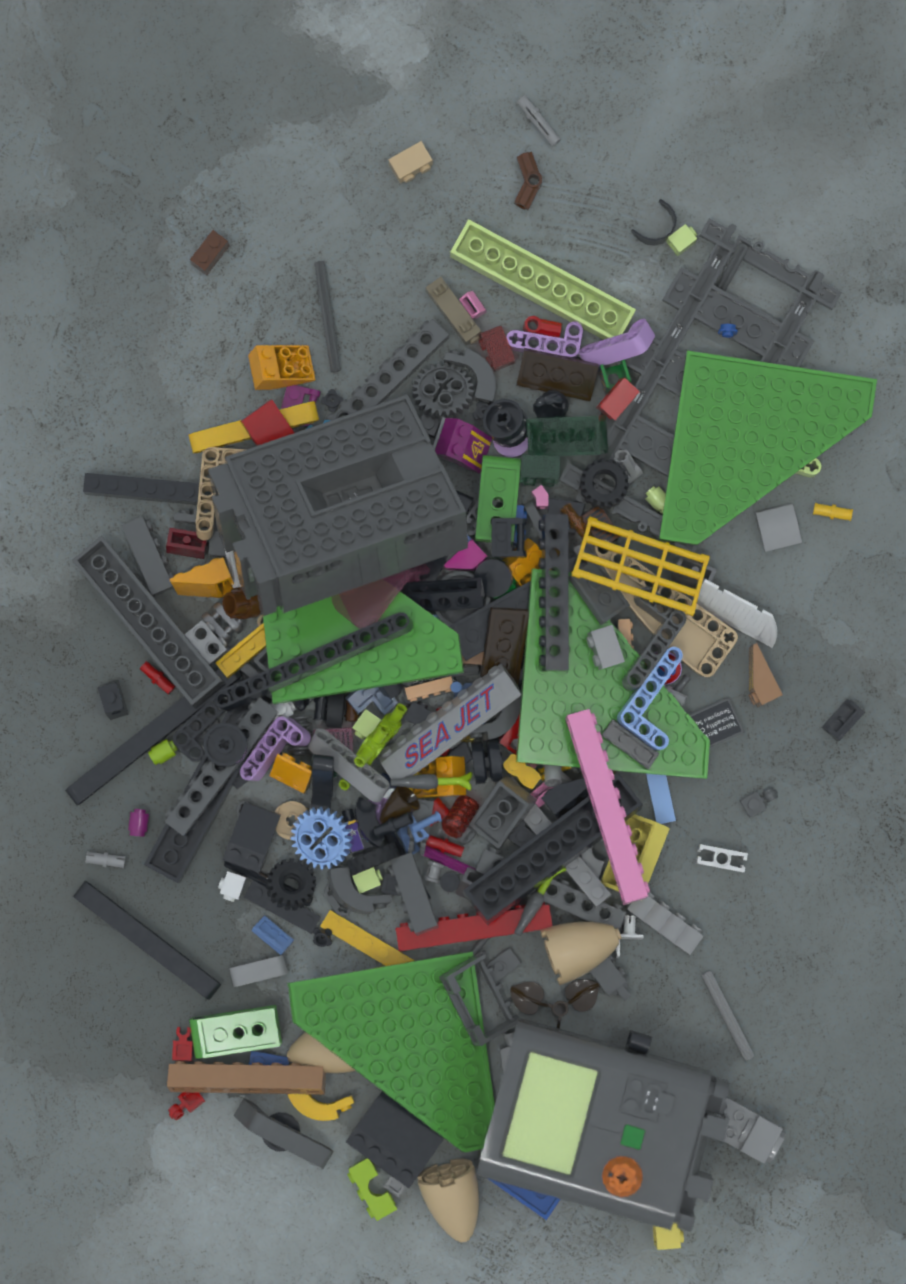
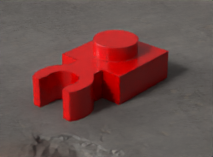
M177 1027L176 1034L179 1037V1041H173L172 1060L192 1061L193 1041H188V1038L191 1036V1028L187 1027V1033L181 1035V1028Z

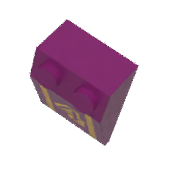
M446 418L435 452L439 457L481 474L483 455H487L492 438L467 422L455 418Z

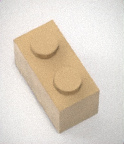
M422 141L388 159L389 166L399 183L410 182L415 178L414 175L429 171L433 165V160Z

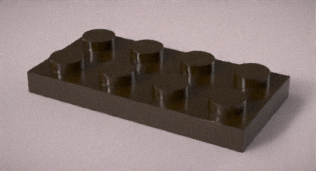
M524 348L516 385L544 392L556 390L567 397L591 402L599 364Z
M490 607L481 678L492 667L502 664L513 677L516 684L519 685L530 612L528 609Z

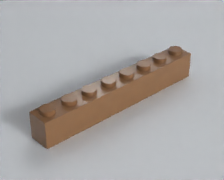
M177 1061L175 1064H169L167 1088L170 1092L325 1095L326 1073L323 1066H302L299 1063L283 1066L281 1063H271V1065L252 1063V1065H244L240 1062H234L232 1065H225L222 1062H214L211 1065L204 1062L187 1064L186 1062Z

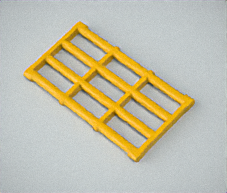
M589 516L571 576L611 587L612 590L616 591L617 589L647 599L651 603L656 602L693 616L710 556L670 545L669 542L664 543L634 533L633 530L628 531ZM591 526L625 537L624 547L589 536ZM634 540L663 550L661 559L628 549L630 541ZM586 543L622 554L619 564L585 553ZM667 552L703 563L701 571L697 572L665 561ZM626 556L658 566L656 576L624 566ZM581 559L617 571L615 580L578 569ZM664 568L697 579L696 589L660 578L662 569ZM621 573L654 583L651 593L620 583ZM658 585L693 596L691 606L656 595Z

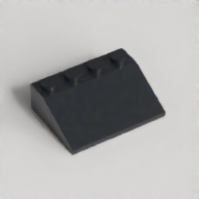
M381 1091L351 1132L346 1143L404 1186L410 1188L444 1138Z

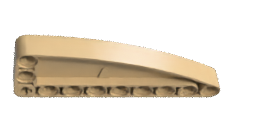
M597 546L593 548L597 557L614 562V556L619 554L609 550L605 554H601ZM626 556L624 566L631 567L635 565L639 571L656 576V574L635 559ZM604 567L611 579L615 580L617 571ZM624 573L620 575V583L638 589L648 587L645 584V580ZM658 585L656 592L661 595V589L664 587ZM669 589L670 596L668 599L674 601L683 599L686 605L691 606L692 600L681 592ZM621 591L630 604L628 606L646 629L654 635L661 623L635 604V595ZM696 604L695 610L701 612V618L696 621L692 616L685 614L686 623L668 648H679L683 654L681 662L698 675L710 677L716 672L737 642L738 635L731 627ZM657 605V610L663 613V607L661 605ZM672 616L673 622L679 624L678 618ZM710 621H714L717 624V628L713 632L708 629ZM662 631V637L668 639V634ZM731 633L732 635L730 637L732 638V640L725 641L724 634ZM716 647L722 652L721 656L717 659L712 655V651ZM705 663L711 667L708 674H704L701 670L702 665Z

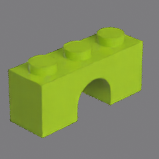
M364 1158L348 1168L349 1173L347 1175L352 1184H357L359 1188L357 1194L361 1201L365 1200L369 1207L366 1210L371 1218L375 1217L376 1221L398 1209L388 1190L382 1194H375L370 1190L369 1181L379 1174L372 1161Z

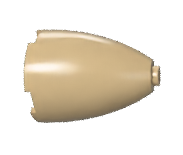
M571 922L540 930L542 938L546 937L547 939L544 940V944L555 975L559 974L560 976L557 979L559 986L573 981L596 968L613 953L619 945V940L622 939L618 928L614 929L613 925L598 922Z
M306 1032L287 1051L289 1062L299 1063L302 1066H323L325 1073L356 1071Z
M452 1159L450 1163L440 1165L439 1167L437 1164L426 1168L418 1175V1185L430 1213L439 1226L454 1240L461 1243L469 1241L474 1233L479 1211L478 1180L472 1161L468 1159Z

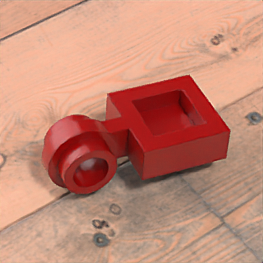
M183 1092L178 1096L181 1104L178 1105L176 1103L168 1109L171 1119L178 1120L184 1115L183 1110L185 1108L191 1113L203 1104L205 1100L200 1093Z

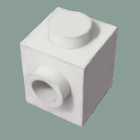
M293 702L270 704L279 712L276 718H291L295 716L293 711L296 708Z
M227 871L226 877L221 878L218 886L221 889L220 894L224 895L223 899L232 902L235 899L240 900L247 877Z

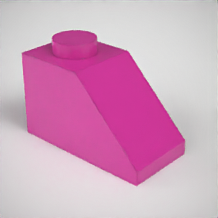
M470 540L468 548L458 551L444 564V568L446 570L474 571L487 559V555L473 540Z

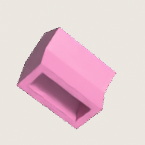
M473 291L467 292L459 299L472 319H477L486 313V309ZM467 299L471 301L477 312L474 311Z
M540 485L532 491L531 495L536 501V509H548V493Z
M545 782L530 793L537 799L535 804L539 808L545 804L542 800L545 794L544 791L554 788L546 786Z

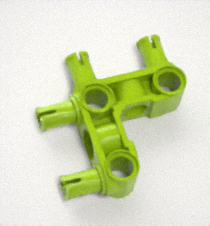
M397 704L392 713H387L373 732L366 737L356 753L357 757L354 759V763L358 767H363L366 763L371 766L385 745L396 735L402 726L401 719L407 711L405 705ZM344 778L339 782V787L343 790H348L351 786Z

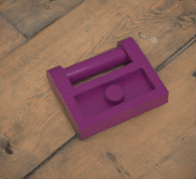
M298 385L288 386L281 409L303 404L305 395L310 396L309 402L315 401L316 404L321 391ZM305 424L301 427L307 428L310 424Z

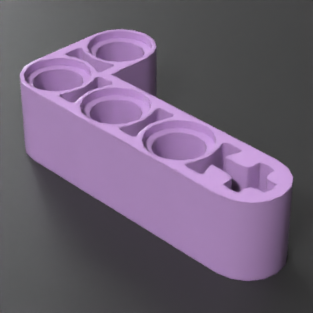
M640 319L631 326L627 333L588 344L582 347L578 354L583 361L596 363L599 366L602 364L608 365L644 353L650 347L655 334L646 319Z
M578 322L569 323L565 330L564 339L512 330L507 334L506 345L512 351L524 352V348L576 359L580 350L583 328ZM571 328H576L579 331V334L576 336H572L569 333V330ZM513 337H517L516 344H512ZM523 338H526L525 346H522ZM536 340L539 345L532 348L528 345V342ZM554 343L557 349L550 351L547 349V345ZM572 346L576 352L568 354L565 349Z
M276 718L240 769L241 777L249 781L261 780L287 742L294 746H307L311 740L310 733L292 718ZM286 721V722H287V728L284 730V729H283V724H284V722ZM300 733V734H301V739H300V741L298 742V741H297V735ZM275 737L276 743L273 746L272 739ZM264 752L265 759L262 761L261 755Z

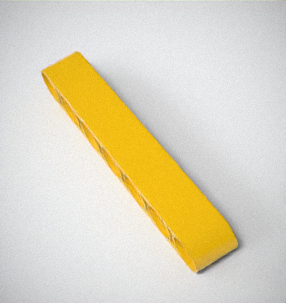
M315 401L280 409V412L291 428L319 421ZM241 420L188 435L193 454L203 452L208 447L219 448L249 440L251 437L241 424Z

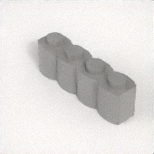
M647 893L648 897L642 901L639 900L629 904L627 907L629 912L689 955H691L703 938V935L700 934L702 932L700 928L694 924L690 927L685 923L686 918L679 913L672 914L669 911L671 907L662 901L657 903L653 900L655 896L652 893Z

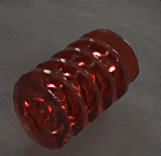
M459 796L456 798L452 808L442 822V828L447 835L454 838L462 837V833L466 831V827L469 826V822L472 821L473 816L479 809L477 801L469 796Z

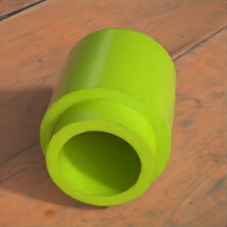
M165 739L153 746L148 754L153 763L157 765L176 756L175 751L178 748L173 740Z

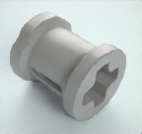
M428 860V868L422 879L439 884L438 878L444 865Z

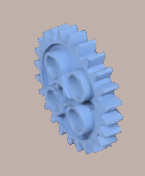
M314 807L310 812L306 810L293 823L295 827L291 829V832L295 835L290 837V839L296 841L292 847L298 848L295 854L301 853L300 860L306 858V863L309 865L312 862L313 868L320 864L321 870L326 865L328 869H331L333 864L338 866L340 861L343 862L346 859L345 856L350 853L348 849L352 847V844L349 842L353 837L348 836L352 830L345 828L348 822L342 823L343 816L337 818V811L330 814V808H327L325 812H323L322 807H319L317 811ZM318 822H321L324 828L319 827ZM329 827H332V831L312 850L310 847ZM305 834L309 835L312 841L307 840ZM331 835L335 836L338 842H335ZM319 848L325 851V855L320 852Z

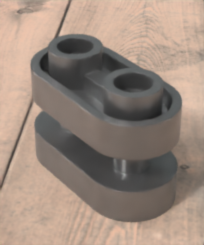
M216 602L213 605L216 611L212 615L206 611L201 617L206 623L209 621L215 628L214 632L219 637L221 636L228 644L232 640L229 634L233 631L239 634L244 630L241 627L244 623L237 618L230 619L223 609V602L221 604ZM221 616L229 624L224 630L216 622Z

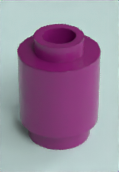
M134 809V812H130L129 835L145 837L149 822V814H146V810Z

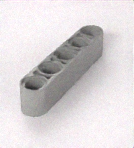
M316 729L308 744L309 750L314 754L334 756L335 772L369 800L381 802L389 788V782L367 763L363 767H358L354 763V759L357 757L354 752L328 731Z

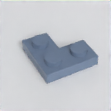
M378 687L352 691L345 697L357 713H360L373 702L381 714L385 715L398 703L395 697L392 699L385 697Z

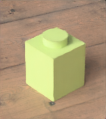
M685 224L670 235L666 243L679 256L696 243L697 234L692 227L688 228Z
M365 709L352 727L355 730L354 734L364 740L378 726L381 719Z
M374 867L352 876L360 894L380 886V881L383 880L380 870H375Z

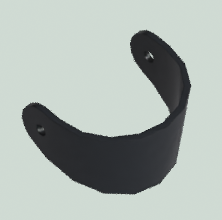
M659 199V203L672 217V230L665 237L653 239L647 238L632 229L631 233L646 245L656 246L663 244L672 235L676 227L677 217L675 211L662 199Z

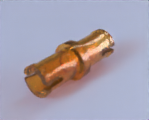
M567 503L560 511L568 515L569 526L574 528L583 540L586 530L583 517L577 514L570 503Z

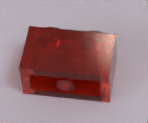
M501 325L480 333L478 343L481 350L486 351L488 357H485L494 372L515 364L516 359Z

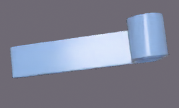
M670 647L666 650L645 682L633 692L617 715V722L654 750L665 749L668 746L669 739L664 732L642 717V714L682 660V651L677 647ZM670 651H673L676 655L674 661H671L668 657ZM659 666L663 667L665 671L663 677L657 673ZM647 682L653 684L654 689L652 692L646 689ZM637 697H639L642 700V706L640 708H638L635 705V699ZM625 713L631 715L630 723L624 721L623 716ZM641 724L645 725L647 729L645 735L639 732ZM656 736L662 739V744L659 747L654 742Z

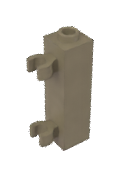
M442 277L428 285L426 293L465 345L476 343L480 339V328Z

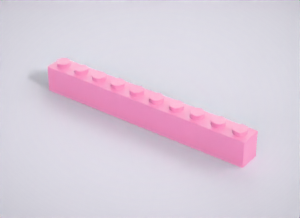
M590 709L567 715L565 718L623 905L646 899L648 897L647 893H650L647 881H643L641 875L644 874L641 862L638 863L636 859L638 851L636 845L632 844L630 840L632 832L630 826L626 825L624 821L626 813L624 807L619 805L618 799H620L618 788H614L612 782L614 780L613 771L608 769L606 763L609 761L607 752L602 750L600 744L603 743L601 733L597 732L595 728L597 724L594 713L591 714Z

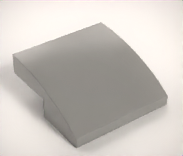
M792 503L755 512L765 552L802 543Z

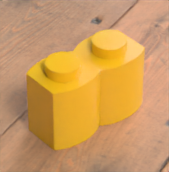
M511 754L503 763L504 770L509 775L517 777L524 787L533 789L541 779L540 774L532 767L526 766L525 763L516 762L517 755Z

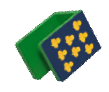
M625 359L621 360L620 365L604 369L603 364L599 366L598 372L605 394L615 385L608 381V377L611 374L618 375L619 379L626 378L631 383Z

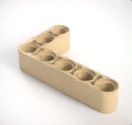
M208 447L203 451L196 514V535L201 540L210 539L214 533L215 512L211 497L213 492L210 478L205 477L209 475L208 469L225 464V457L244 451V449ZM210 457L215 458V460L209 461L207 459ZM205 492H211V493H212L211 495H208V496H207V495H204ZM204 509L210 510L208 513H203L202 511ZM201 527H208L209 529L203 531V530H201L200 528H201Z

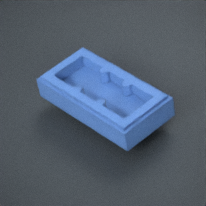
M265 915L251 930L280 955L294 941Z

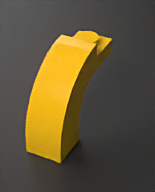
M287 1094L293 1106L300 1113L308 1118L319 1121L339 1118L337 1110L340 1109L341 1112L352 1108L351 1104L355 1102L352 1095L331 1103H322L315 1100L311 1094Z

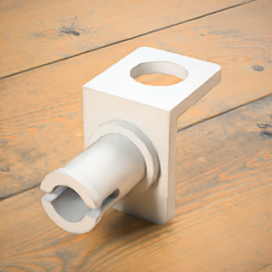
M629 915L625 916L624 933L620 934L622 939H643L644 935H637L635 933L636 916L631 915L630 923ZM620 940L619 945L616 947V958L620 957Z

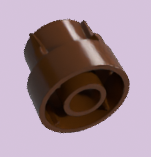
M242 587L227 592L223 597V609L230 619L256 618L261 613L258 596H252L251 599L247 600Z

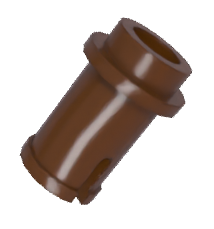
M346 700V715L344 717L346 721L356 722L359 715Z

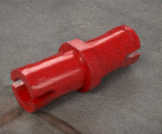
M148 661L140 667V670L152 680L151 683L158 685L168 695L175 689L176 686L164 676V673L162 671L159 672Z
M429 835L428 840H426V846L440 850L443 854L446 852L461 857L464 850L463 846L452 843L446 838L444 840Z

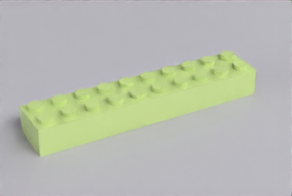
M469 219L450 252L452 259L567 321L578 322L584 330L603 340L624 334L636 311L633 307Z

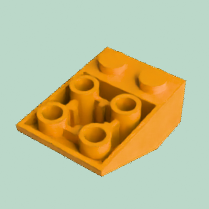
M256 345L248 355L255 390H273L315 381L309 345Z
M529 538L525 540L526 558H504L502 560L511 568L512 577L519 587L531 581V569H539V558H542V551Z
M223 557L212 559L203 566H195L188 572L178 573L170 579L176 593L183 596L221 598L227 592L237 589L232 586L234 582Z
M284 752L282 756L277 754L270 777L305 794L312 781V767L302 761L300 764L295 763L296 759Z
M437 757L418 772L421 775L434 774L438 778L461 777L465 775V757ZM438 785L435 789L430 790L414 789L413 793L417 798L466 795V788L460 785Z

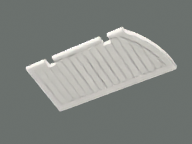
M705 579L701 585L697 604L722 622L773 648L777 639V625L773 614L764 609L760 612L757 610L758 606L726 589L723 591L719 590L718 585Z

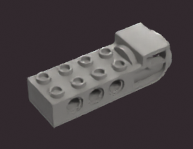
M729 1098L727 1100L723 1099L719 1114L726 1113L730 1118L724 1141L763 1164L765 1162L771 1163L784 1141L786 1133L778 1125Z

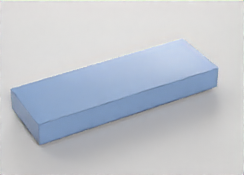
M646 774L656 822L663 824L676 821L666 775Z

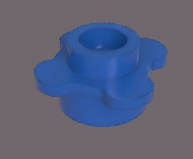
M721 324L718 334H721L724 338H732L734 335H737L738 330H736V325Z

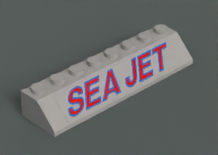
M502 664L492 667L485 676L476 679L469 688L461 690L454 699L445 702L438 711L430 713L422 723L414 725L411 731L398 737L391 746L383 748L378 757L391 779L413 776L522 694L515 680Z

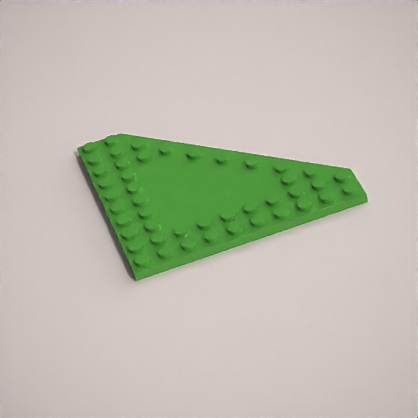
M687 350L659 540L691 545L700 544L872 417L877 379Z
M531 569L528 606L530 612L526 632L516 762L580 768L566 723V716L590 709L591 714L594 713L596 717V731L601 734L611 720L617 722L618 713L635 691L626 690L623 687L622 680L639 654L611 623V620L600 625L568 579L569 670L542 671V667L539 666V656L542 655V647H539V636L542 635V628L539 627V617L542 616V608H539V597H542V589H539V577H542V569ZM549 570L550 577L556 578L557 571ZM550 588L549 594L553 598L557 597V591L554 588ZM554 607L549 609V614L552 617H556L558 614L557 610ZM613 625L625 662L599 670L598 666L595 667L592 656L594 653L592 648L588 647L586 641L587 633ZM550 627L549 629L550 635L556 637L557 629L555 627ZM554 646L549 648L550 654L556 656L558 653L557 648ZM641 661V668L647 670V665ZM630 676L631 684L636 685V679ZM651 682L646 684V689L649 692H652L654 689ZM664 685L642 714V717L664 732L669 739L668 746L665 749L655 750L659 755L649 770L602 737L603 743L600 744L602 750L607 752L609 761L606 763L608 769H612V771L707 779L710 740L703 734L695 721L684 711L680 703L669 693ZM639 697L635 699V705L638 708L642 706V700ZM625 713L623 716L626 723L631 722V715ZM643 724L639 727V732L642 735H645L647 732ZM656 736L654 739L656 746L659 747L662 744V739L659 736Z
M379 579L286 613H282L280 607H277V612L263 616L269 669L399 612H403L411 618L413 628L407 634L272 692V701L274 704L464 673L459 634L384 579ZM402 619L399 622V627L405 626L407 619ZM384 627L381 630V635H385L389 631V627ZM366 635L363 638V642H368L371 639V635ZM348 643L345 650H350L353 647V643ZM335 650L330 651L327 657L332 658L335 655ZM313 658L310 661V666H314L317 663V658ZM295 666L292 669V674H296L299 671V666ZM281 673L275 676V682L281 679Z
M472 951L288 983L294 1024L461 1152L465 1153L484 1148L495 1107L486 1044L483 1046L473 1045L439 978L444 973L473 957ZM475 965L455 976V979L461 989L459 994L475 1025H479L484 1034Z

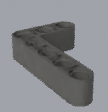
M643 587L641 590L651 593L652 588ZM634 596L635 604L660 622L661 625L623 677L622 684L626 690H636L645 682L686 623V615L683 611L656 602L651 603L649 600L645 601L641 597ZM657 605H661L663 607V613L657 610ZM672 616L678 618L679 624L673 622ZM662 631L668 634V639L662 637ZM651 646L657 648V655L652 653ZM641 661L647 664V670L641 668ZM630 676L636 679V685L631 684Z
M243 1098L234 1114V1117L252 1133L324 1169L334 1152L322 1143L269 1117L257 1105Z

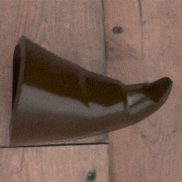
M401 786L395 788L381 810V824L387 822L391 817L396 818L407 812L411 813L420 809L419 800L411 789Z

